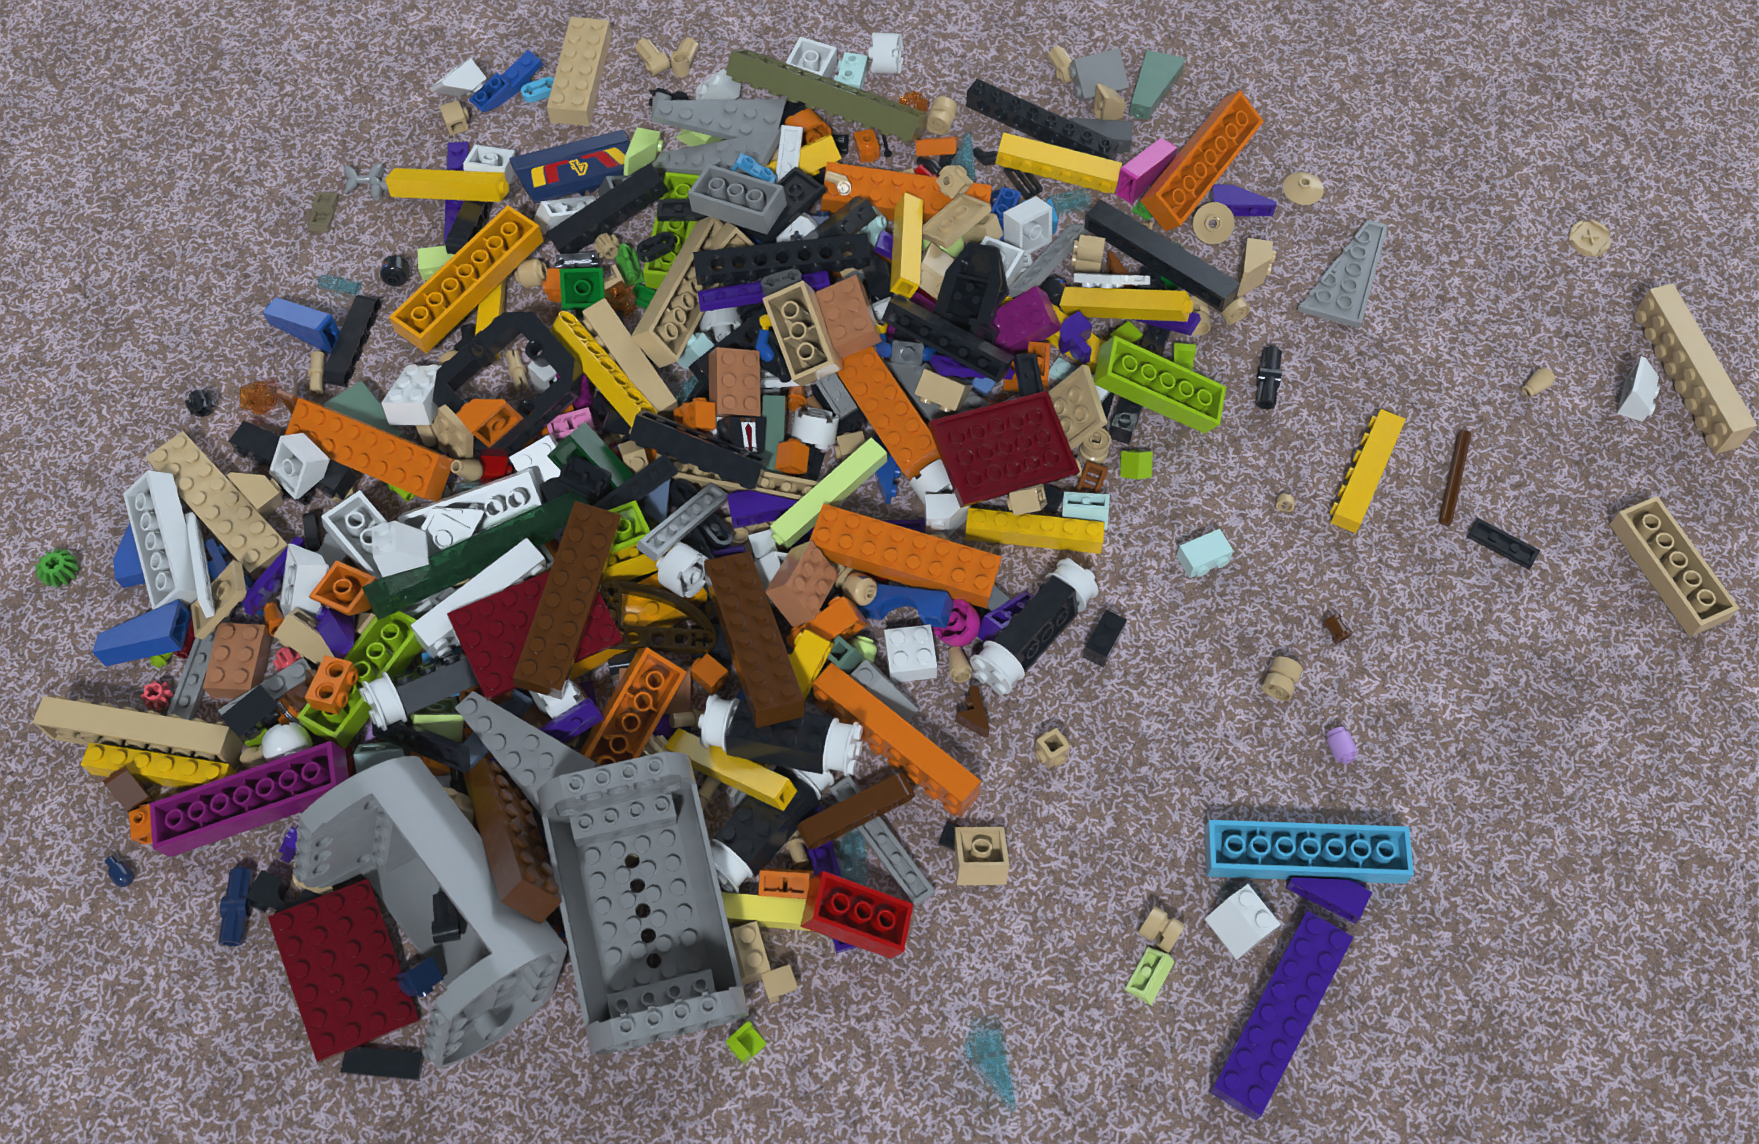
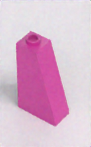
M1160 138L1126 163L1119 172L1116 195L1132 205L1176 157L1177 147Z

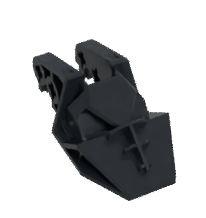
M969 242L945 271L933 311L934 314L941 316V318L992 345L1000 332L993 326L998 306L1009 295L1000 250L997 247ZM937 351L936 355L946 356L945 354ZM966 377L963 379L973 380L976 377Z

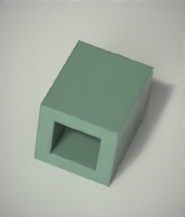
M838 635L832 642L835 645L828 658L849 675L864 656Z

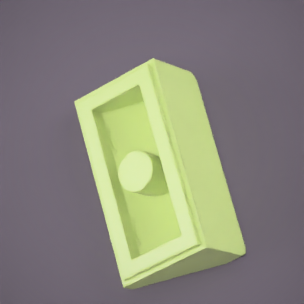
M1147 947L1124 990L1152 1005L1174 964L1171 956L1162 951Z

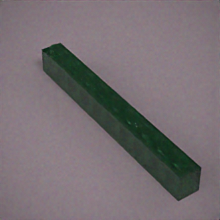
M572 491L429 556V565L385 576L362 587L363 592L379 621L478 575L526 538L535 547L555 539L553 534L567 524L574 502L577 501L587 505L589 503L584 497Z

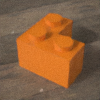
M1029 341L1027 354L1037 355L1043 391H1047L1051 343ZM1012 362L1010 367L1015 372L1014 362ZM1016 372L1012 380L1003 379V391L1019 392Z

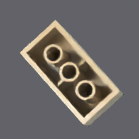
M801 281L762 298L793 382L803 387L843 370L842 359L833 348L817 295L807 283Z

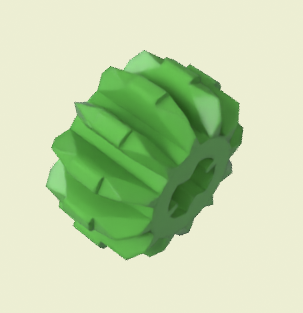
M55 548L52 553L46 551L45 557H38L41 563L35 565L36 574L45 585L49 587L53 585L59 589L61 582L64 585H68L67 579H76L73 573L79 571L76 565L78 562L69 551L65 549L61 551Z

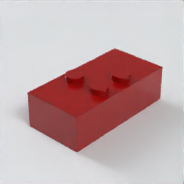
M822 871L810 881L800 927L892 959L905 951L914 904Z

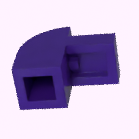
M1080 311L1068 317L1062 323L1058 346L1062 355L1070 351L1075 360L1085 365L1090 362L1092 352L1090 346L1085 342L1091 337L1092 325Z

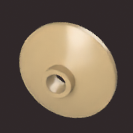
M1296 172L1289 175L1283 182L1284 194L1289 200L1297 204L1310 205L1316 203L1324 193L1322 182L1310 173Z
M1210 202L1201 206L1193 217L1194 233L1198 239L1207 244L1224 242L1230 237L1234 229V216L1231 210L1218 202ZM1210 220L1215 221L1216 225L1214 228L1209 226Z

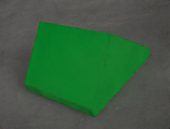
M603 268L559 269L562 310H576L577 316L584 317L583 310L605 298Z

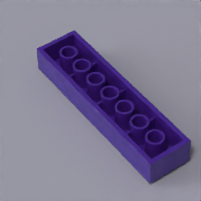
M1307 910L1294 931L1209 1093L1255 1121L1262 1116L1352 942L1353 936Z

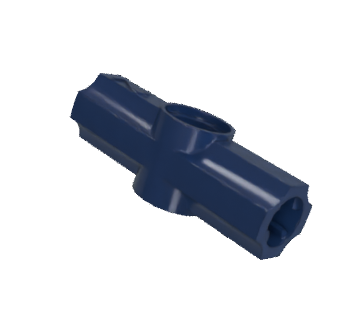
M244 867L230 869L226 896H223L220 902V916L222 917L218 941L220 945L228 947L243 945L246 920L251 916L249 914V907L253 904L246 898L252 887L254 874L252 869Z

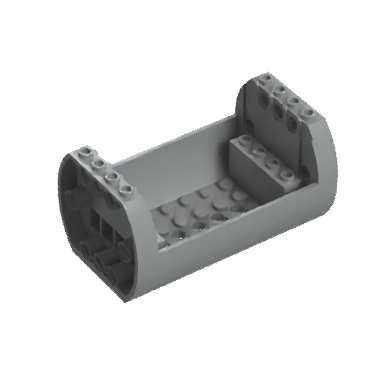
M661 752L560 775L543 784L538 789L537 795L552 869L554 871L553 874L559 886V893L562 899L560 908L590 1055L596 1056L620 1052L721 1026L748 1016L749 1012L690 756L680 752ZM629 855H636L640 859V863L635 868H629L625 864V859ZM636 879H640L645 883V888L640 893H635L630 888L631 883ZM641 904H646L650 907L651 912L646 918H640L635 913L636 908ZM646 929H652L656 933V938L651 943H645L641 939V934ZM652 954H657L661 958V965L655 969L648 967L646 963L648 956Z
M419 756L394 758L372 766L329 790L299 816L297 842L295 843L296 855L294 856L295 869H293L297 881L303 882L306 887L325 888L346 881L361 873L365 880L369 879L373 891L423 958L432 956L444 978L440 982L446 988V991L432 1004L433 1011L430 1012V1023L427 1025V1036H425V1047L422 1048V1053L429 1063L433 1062L437 1069L461 1062L495 1043L540 1009L552 997L568 948L546 920L540 924L500 902L481 836ZM438 891H444L456 907L460 923L461 940L438 944L433 942V895L438 893Z

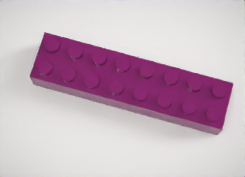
M329 741L150 803L153 850L172 857L304 812L317 799L349 778L345 750Z

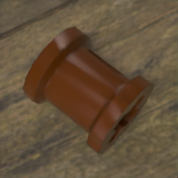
M1339 613L1331 616L1322 624L1333 636L1334 644L1348 639L1353 634L1352 630H1348L1342 622V616Z

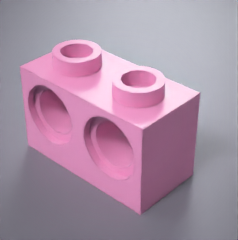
M589 407L554 418L547 425L549 435L553 434L556 441L565 439L584 421L593 431H596Z

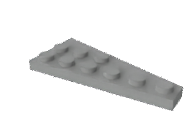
M880 356L912 404L924 418H928L930 421L989 406L988 401L970 391L959 411L953 410L952 413L939 409L940 405L932 402L931 405L919 400L920 396L914 393L923 370L934 367L926 362L922 366L890 363Z

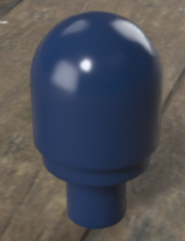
M113 855L105 859L104 862L109 867L107 871L108 876L116 886L127 887L133 882L134 874L123 861L118 862Z

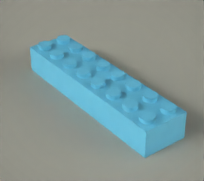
M1209 820L1204 829L1206 877L1291 880L1293 877L1406 884L1414 876L1409 827Z

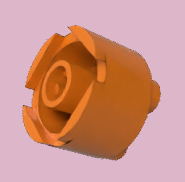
M810 108L800 111L794 116H789L785 121L787 126L803 127L802 142L805 143H801V147L828 134L832 135L830 127Z

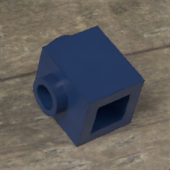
M432 956L422 958L396 974L399 979L400 989L408 997L416 995L419 998L424 997L433 991L432 986L444 979Z

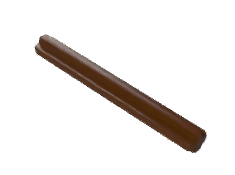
M1461 430L1457 437L1439 518L1441 525L1450 526L1453 522L1471 439V432Z

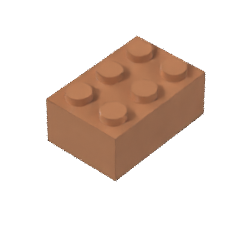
M857 275L816 292L833 348L841 358L882 342L865 288Z
M716 347L709 353V402L715 403V417L761 416L759 351Z
M811 540L791 548L765 593L792 627L814 620L839 575Z
M218 624L203 684L204 690L211 698L236 699L263 682L273 638L270 636L266 625Z

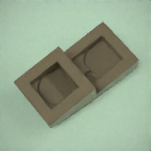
M317 192L311 204L313 213L307 223L309 231H330L338 205L339 196L337 193Z

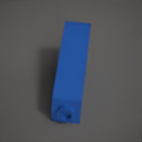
M275 297L262 312L268 324L328 354H331L340 334L332 315Z
M180 600L172 601L99 633L92 653L105 666L180 651L184 644L192 613Z

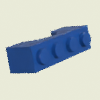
M876 582L877 593L874 600L865 606L856 604L865 618L882 620L890 611L896 608L912 607L918 610V615L924 625L947 628L954 605L948 592L941 589L933 591L925 590L921 587L907 588L898 584H893L892 586L882 585Z

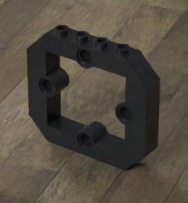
M503 312L500 316L495 317L484 330L478 332L475 338L467 345L462 346L450 360L445 361L436 372L432 401L438 408L446 404L456 414L464 404L474 399H462L456 390L482 367L490 366L494 362L495 356L522 333L529 341L525 347L526 355L538 367L550 365L560 376L558 380L536 399L525 398L518 404L517 412L523 419L490 448L474 436L473 449L480 455H514L579 397L582 366L534 312Z

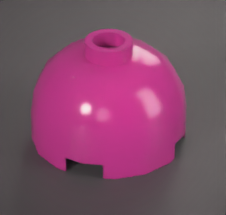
M962 599L952 600L954 605L947 628L933 627V631L943 643L951 647H964L970 644L978 635L981 627L980 616L969 603Z

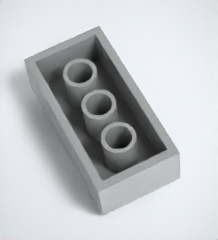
M711 164L705 167L688 192L693 212L764 234H768L787 205L783 186Z

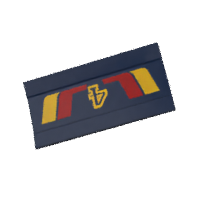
M622 129L511 157L509 161L529 198L534 204H537L541 201H548L574 193L585 196L584 191L588 190L589 194L593 193L600 187L606 176H625V155L630 143Z

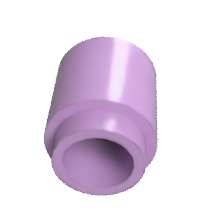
M1344 727L1330 730L1326 734L1328 738L1326 741L1335 761L1342 762L1344 765L1356 760L1355 756L1359 752L1349 731H1346Z

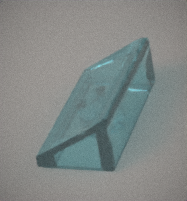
M1083 188L1045 197L1046 202L1049 198L1052 199L1057 216L1091 208V195Z

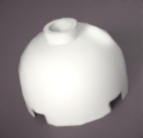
M289 722V725L282 726L277 724L269 729L262 738V753L267 763L313 747L309 731L304 726L294 722Z

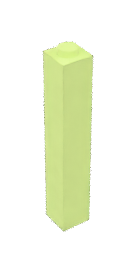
M873 438L867 440L770 525L772 540L778 546L783 545L788 550L815 526L823 503L834 507L839 505L887 462V452Z

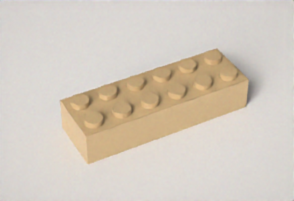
M570 17L547 104L550 123L590 126L612 38L609 20Z
M603 298L583 310L584 320H582V323L586 330L656 409L657 415L673 421L674 409L678 408L677 400L640 347L630 338V333L607 300Z
M1658 496L1620 511L1609 524L1689 638L1728 621L1740 609Z

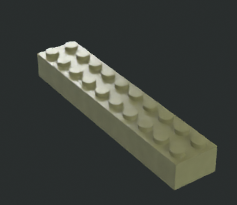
M748 49L731 52L726 75L732 77L731 80L734 82H747L754 89L761 90L764 88L769 90L768 93L771 95L780 96L781 94L787 96L788 101L794 103L801 101L806 103L805 106L810 109L816 110L820 108L827 115L835 116L837 114L843 116L842 120L850 123H854V121L860 122L864 128L873 129L874 127L880 130L879 133L886 136H891V134L899 136L898 139L906 143L923 137L929 117L927 112Z

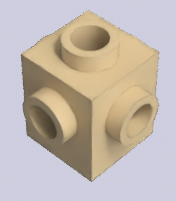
M960 165L945 166L939 172L940 176L936 180V183L940 186V191L951 199H955L960 193L965 194L974 184L967 176V171Z
M1055 728L1050 732H1044L1037 738L1034 754L1039 763H1044L1048 769L1054 765L1059 767L1068 760L1067 757L1071 746L1068 739L1060 733L1058 728Z

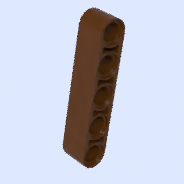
M898 773L805 819L797 825V830L807 849L812 850L909 802L915 797V793L905 775Z

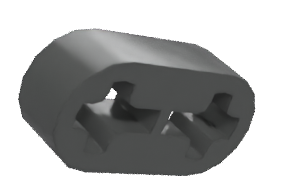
M788 269L764 277L761 281L763 294L769 296L801 282V272L797 269Z

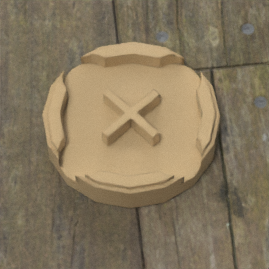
M1579 221L1573 225L1569 232L1571 246L1578 253L1585 256H1600L1607 252L1612 243L1609 230L1603 224L1596 221Z

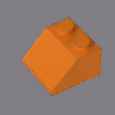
M472 399L464 404L461 410L456 413L468 430L489 448L523 419L504 399Z
M336 560L311 592L309 598L351 616L368 611L382 591L376 577Z

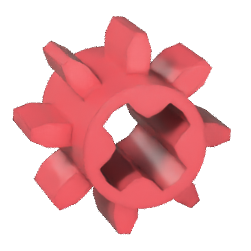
M283 647L276 653L277 659L273 663L280 672L302 657L293 648Z
M154 680L153 683L144 686V694L140 695V697L145 701L144 705L148 709L154 706L160 711L161 707L165 705L170 706L169 700L174 694L169 690L170 686L166 682L160 685L157 680Z

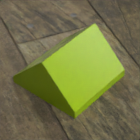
M636 500L608 510L621 514V526L612 553L638 544L644 536L651 532Z

